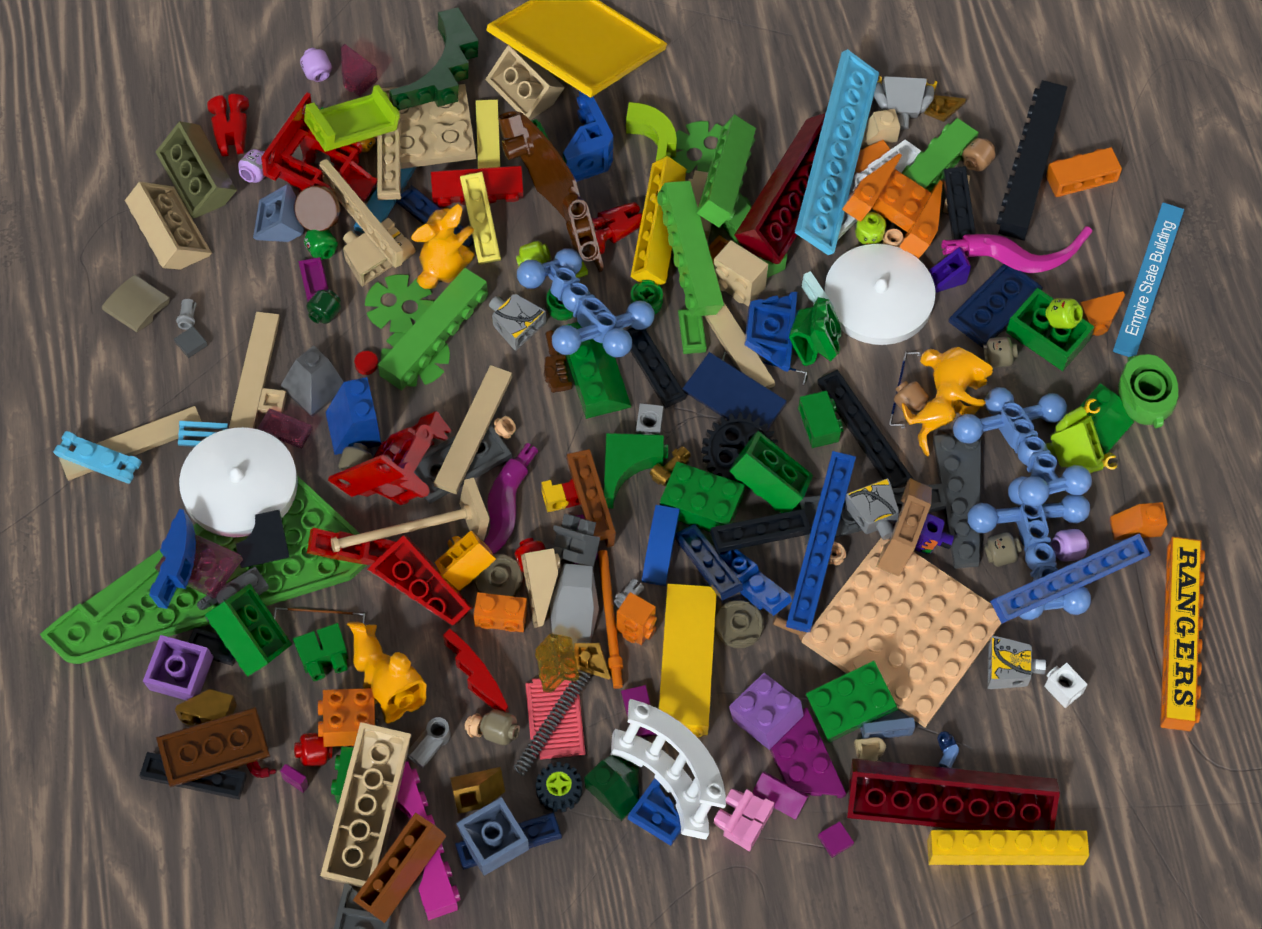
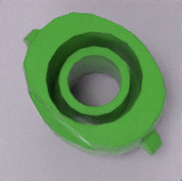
M1150 354L1134 355L1128 357V362L1122 370L1118 384V396L1121 398L1123 406L1132 420L1142 425H1153L1157 429L1163 426L1164 421L1171 416L1178 401V382L1171 368L1158 356ZM1140 390L1148 391L1153 396H1147Z

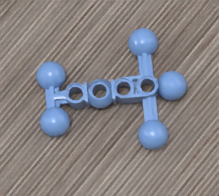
M564 248L558 251L554 260L541 264L536 260H526L519 265L517 279L520 285L527 289H535L542 285L546 276H548L552 280L551 293L558 297L559 301L563 302L566 309L573 312V316L577 318L578 323L582 326V328L576 329L571 325H562L555 330L552 335V345L555 351L562 355H571L579 349L581 342L594 339L596 342L603 343V348L610 356L623 357L632 348V338L629 332L622 328L631 326L636 330H644L654 321V310L645 301H635L628 306L626 313L614 316L599 299L595 298L593 294L591 295L584 284L579 283L580 279L576 278L575 275L582 267V258L572 248Z
M996 387L989 390L984 400L986 402V410L993 416L979 419L973 414H964L959 416L953 424L954 436L960 442L969 444L978 441L983 432L999 428L1008 444L1017 453L1019 460L1027 466V471L1031 472V476L1024 479L1018 488L1020 500L1028 506H1040L1045 503L1050 494L1066 491L1071 495H1082L1092 485L1091 473L1079 465L1066 468L1062 476L1058 478L1054 472L1057 465L1056 458L1047 449L1045 442L1038 438L1037 431H1034V425L1031 420L1042 418L1046 422L1055 423L1060 421L1067 413L1066 401L1058 394L1048 393L1041 397L1037 405L1022 408L1014 403L1013 394L1009 390Z
M1020 476L1015 478L1008 487L1010 500L1020 507L995 509L988 503H978L970 508L967 522L970 528L977 533L990 532L999 523L1016 522L1020 539L1024 546V552H1026L1025 562L1032 569L1030 575L1034 577L1033 581L1058 570L1056 568V552L1049 545L1050 537H1047L1049 530L1046 519L1063 517L1069 523H1080L1088 518L1090 503L1083 495L1069 494L1062 499L1061 503L1042 504L1037 507L1028 506L1019 498V485L1027 478ZM1037 555H1041L1044 560L1038 558ZM1083 586L1019 617L1023 620H1033L1038 618L1043 613V610L1063 608L1069 614L1079 615L1089 609L1091 594Z

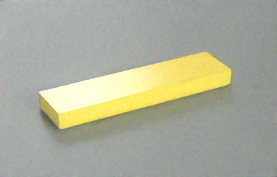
M476 100L478 169L500 167L498 100Z
M479 172L460 176L470 226L474 228L472 236L478 265L500 261L501 257L483 173Z

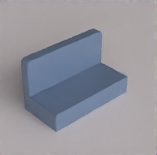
M898 709L872 723L863 724V727L860 728L862 739L910 736L914 732L915 722L914 717L910 718Z

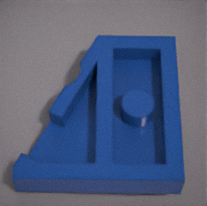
M654 778L628 814V820L671 846L681 833L680 818L678 812L674 809L673 802L669 796H665L660 788L659 781Z

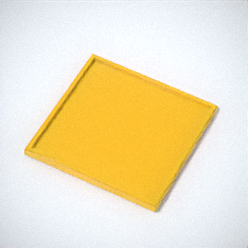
M529 0L489 23L486 29L487 32L590 98L664 51L667 46L665 41L599 0Z

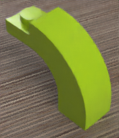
M629 102L626 117V133L644 135L652 139L658 147L656 161L666 156L670 158L676 157L677 137L675 128L669 118L654 107Z

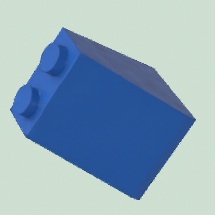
M368 378L343 382L325 412L334 454H342L345 447L353 446L354 443L365 445L368 448L380 446L381 439Z

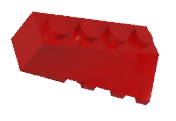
M403 535L367 569L452 626L456 625L473 609L470 603L441 575L440 571L408 536Z

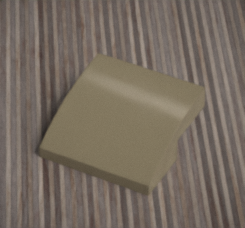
M133 275L111 294L102 305V310L135 332H139L153 322L154 314L169 305L170 298L138 276Z

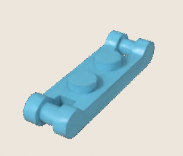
M69 431L64 432L61 437V444L57 445L53 451L56 456L128 484L134 478L133 473L135 469L138 470L142 464L141 460L137 457L127 456L77 437ZM71 445L76 447L74 452L69 450ZM122 465L126 466L124 470H120Z

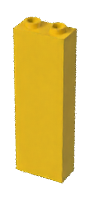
M667 584L659 710L681 722L696 737H702L703 735H708L716 593L710 586Z

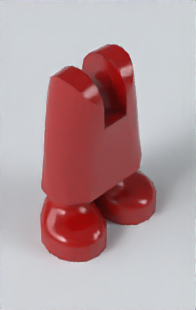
M223 95L215 96L207 102L208 111L215 115L211 118L212 127L222 157L229 156V145H235L237 155L244 154L247 115L242 112L249 108V99L244 95H228L230 120H228L226 115L227 101Z
M636 202L599 212L597 218H591L595 227L600 254L605 252L608 239L612 243H616L640 228L643 213L637 214L640 211V207Z

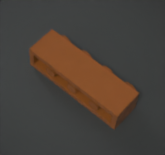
M415 812L353 901L385 923L444 841L446 835L433 823Z

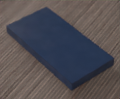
M1003 264L949 318L948 322L984 349L983 345L987 344L988 339L996 338L1008 326L1010 318L1037 288L1042 290L1043 287L1025 273Z
M710 352L682 388L686 394L729 420V414H732L734 419H738L739 413H742L743 419H747V416L751 414V421L753 422L760 418V426L768 424L766 432L787 404L785 399Z

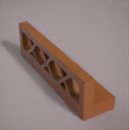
M588 449L569 453L566 459L584 519L596 522L594 536L600 537V541L605 540L607 547L614 546L616 532L591 451Z

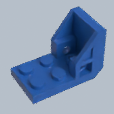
M579 91V97H577L579 106L577 115L580 122H584L585 125L578 128L563 152V160L576 182L609 171L613 162V134L594 96L590 98L581 91Z

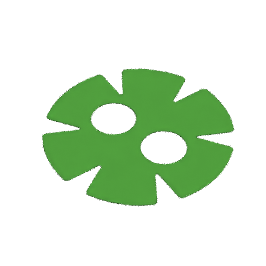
M708 121L689 123L686 125L690 136L678 130L676 132V149L683 151L677 152L676 157H672V159L686 168V173L688 174L691 173L696 165H698L697 171L709 173L715 149L706 148L704 140L709 136L719 139L722 129L721 125L715 124L711 131L708 132ZM691 148H698L702 152V157L697 161H692L688 159L687 151Z
M400 274L385 277L388 289L379 282H376L367 293L365 306L378 307L367 312V316L380 329L391 320L390 332H407L413 326L410 318L417 321L434 302L432 300H420L432 294L430 289L420 287L417 283V278L407 287L408 275ZM386 293H392L396 296L397 301L393 306L387 307L381 303V297ZM407 300H413L418 304V309L412 314H407L403 312L402 304Z
M407 332L394 333L386 342L394 347ZM445 343L440 352H435L426 368L420 369L413 383L406 386L416 387L418 374L423 383L427 385L444 373V370L434 363L449 364L450 351L447 343ZM382 349L381 360L390 352L391 349Z

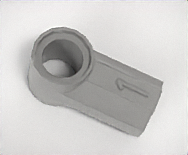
M441 717L432 718L428 722L425 731L409 748L407 757L417 766L424 768L441 746L449 742L451 732L448 722ZM438 727L445 729V732L440 736L432 734L434 729Z

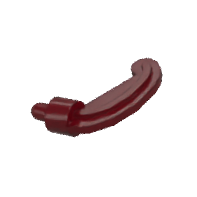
M257 761L247 764L250 773L257 778L270 777V774L277 772L276 769H269V767L261 768Z

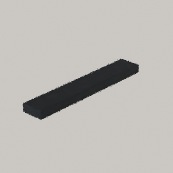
M838 369L817 380L818 386L822 391L828 392L830 399H834L836 412L882 479L888 478L892 488L905 487L910 478L913 479V477Z

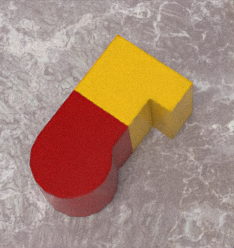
M573 479L567 483L553 486L551 480L541 482V492L547 513L580 505Z

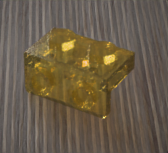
M550 633L535 649V657L538 661L539 678L542 683L543 692L552 693L564 680L576 682L579 679L572 638Z

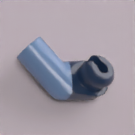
M943 731L937 737L939 746L944 754L939 766L951 768L959 753V747L954 737L949 732Z

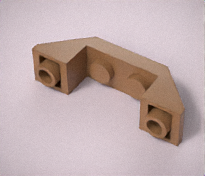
M911 478L908 480L901 501L904 502L890 541L883 546L876 567L900 576L916 547L932 500L931 487Z

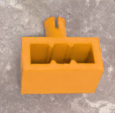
M472 530L463 538L459 536L452 537L454 545L449 539V550L434 562L441 575L458 591L470 584L476 576L496 560L490 548Z

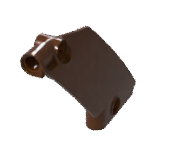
M510 111L499 115L498 120L503 137L509 138L502 141L507 159L511 160L521 156L537 192L546 198L566 220V227L574 250L579 253L583 260L594 261L598 271L602 272L604 265L588 205L580 197L576 180L563 158L540 129L522 112Z

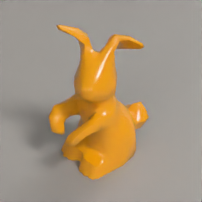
M459 204L450 209L435 210L427 223L419 227L412 234L411 239L413 241L425 242L419 256L423 271L417 278V283L423 289L436 288L439 281L450 283L473 259L474 253L470 248L462 244L474 233V228L468 226L456 235L454 234V228L458 226L462 216V206Z
M960 347L951 348L944 353H939L934 349L926 350L922 354L920 362L924 366L932 367L934 370L933 376L937 389L936 397L929 401L923 410L917 414H913L906 404L902 403L903 414L909 425L922 423V429L918 434V441L923 453L927 457L930 455L927 435L931 431L950 424L956 418L955 412L960 415H975L980 406L986 404L983 399L973 398L965 390L967 387L976 390L987 385L986 378L992 375L993 368L973 353ZM960 400L971 404V406H965Z
M355 621L347 622L354 635V667L358 672H365L363 688H372L374 704L380 703L386 724L400 719L406 711L413 712L423 706L426 702L427 684L422 676L411 666V661L408 657L400 652H395L392 656L383 653V649L375 637L377 625H365Z

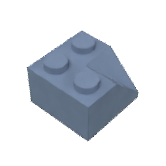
M502 797L456 823L471 856L483 876L529 850L527 837Z

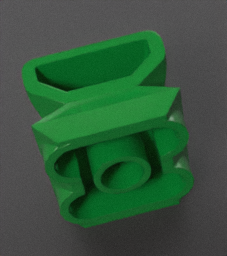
M817 297L813 307L797 311L789 339L804 366L813 364L818 353L830 362L840 353L838 340L841 337V326L829 299Z

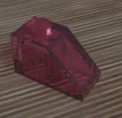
M343 44L341 46L343 85L349 92L353 91L360 97L378 81L376 67L346 44Z

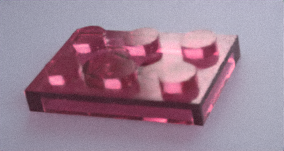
M195 534V559L187 586L215 598L243 559L240 554ZM164 556L155 566L158 573L160 572L162 562L166 559Z

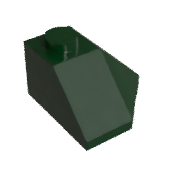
M611 755L603 759L585 776V788L619 820L623 821L639 801V768L628 760Z

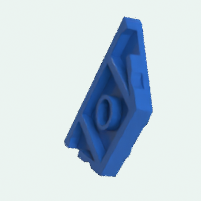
M790 292L789 296L780 298L772 296L766 300H754L750 302L748 308L744 345L786 372L789 371L791 363L792 343L789 339V334L795 319L797 292Z

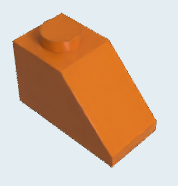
M1124 291L1080 302L1083 310L1082 318L1095 327L1092 335L1100 336L1109 330L1125 297Z
M1163 502L1138 504L1110 516L1114 540L1128 539L1139 533L1142 538L1162 537L1168 524Z

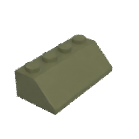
M179 121L157 149L156 154L191 217L197 218L225 206L237 189L199 124Z

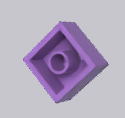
M160 635L143 683L150 691L188 700L200 694L214 657L207 647Z
M765 673L729 706L733 722L769 750L804 716L801 700Z

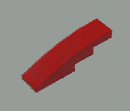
M312 528L310 530L307 553L341 561L372 565L396 542L382 538L340 548L339 552H334L331 546V538L337 537V539L355 534L343 531L334 533Z
M449 628L443 635L444 645L457 654L455 657L456 667L469 677L467 679L468 689L492 709L509 713L508 705L499 686L485 664L469 645Z

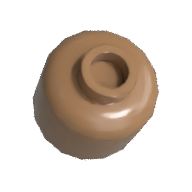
M982 138L974 139L962 152L964 165L974 171L986 169L996 156L993 143L988 139Z
M905 381L895 389L898 393L894 397V402L902 412V403H905L913 414H917L923 410L929 400V395L916 381L910 384Z

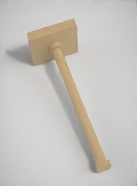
M470 478L464 480L459 503L460 510L340 539L333 537L331 538V546L334 552H339L340 548L464 518L469 531L472 530L484 542L489 516L475 479Z

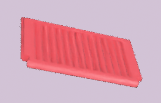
M574 675L532 679L533 683L525 684L530 740L534 739L533 736L542 727L541 724L545 723L544 720L547 719V715H550L549 712L553 711L552 708L555 707V703H558V699H561L560 696L563 695V691H566V687H569L568 684L571 683V679H574ZM575 694L577 698H573L574 702H570L572 706H567L569 710L563 709L566 714H562L564 718H559L561 720L560 723L556 722L558 727H555V731L549 729L553 735L548 734L550 739L545 738L547 743L542 742L545 747L539 746L542 751H538L531 746L532 749L539 752L540 760L586 755L579 694Z

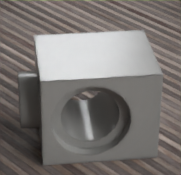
M640 403L636 434L661 435L663 406ZM652 423L654 426L648 427L645 424Z

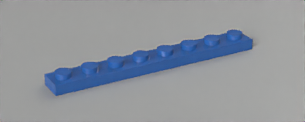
M832 451L787 619V628L803 632L811 631L851 479L855 456Z
M1139 533L997 597L990 602L1001 624L1138 562L1150 556V553Z

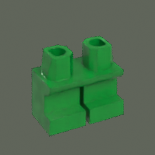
M338 623L317 630L323 650L320 649L314 631L293 638L305 673H309L314 682L326 677L323 667L333 665L335 673L348 670L347 659L349 658Z

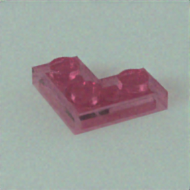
M270 408L257 428L271 434L279 441L281 440L300 449L303 448L313 430L312 425Z

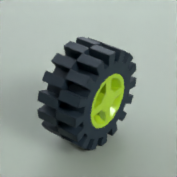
M556 762L557 766H553L552 763L548 764V768H543L541 775L538 774L536 794L539 797V802L541 805L544 804L547 810L552 808L553 812H557L558 809L566 812L568 807L571 810L574 808V803L578 804L580 796H582L581 776L579 773L577 774V769L574 767L571 769L568 763H565L564 766L561 765V762Z

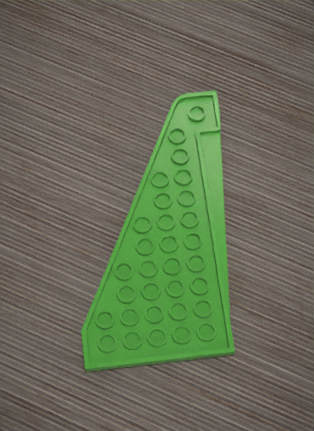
M298 477L295 499L288 512L282 518L290 558L241 568L236 544L244 541L248 536H221L204 529L196 523L193 525L196 538V552L190 579L186 589L176 588L167 609L159 608L149 596L151 586L160 572L161 564L166 559L159 549L82 605L79 603L59 617L40 636L63 660L72 664H82L159 640L160 635L169 637L192 630L194 627L198 628L210 624L206 620L205 614L219 605V603L217 602L205 610H200L197 607V603L208 594H213L214 591L253 567L257 568L269 586L268 590L259 595L265 606L351 580L367 565L308 554L310 530L318 528L334 533L339 531L355 535L360 533Z

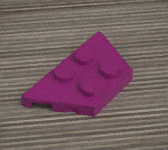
M804 708V716L770 749L784 783L802 793H807L811 796H822L823 794L844 798L846 792L808 708Z

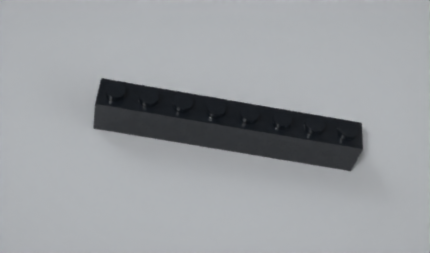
M1042 80L1040 88H1035L1032 101L1036 102L1035 106L1030 105L1027 118L1031 120L1030 123L1025 122L1022 135L1026 137L1025 141L1020 140L1017 153L1021 155L1020 158L1015 157L1012 170L1016 171L1015 176L1010 175L1007 188L1011 190L1009 194H1004L1001 206L1005 207V211L999 212L996 224L1000 225L998 234L1025 241L1067 86Z

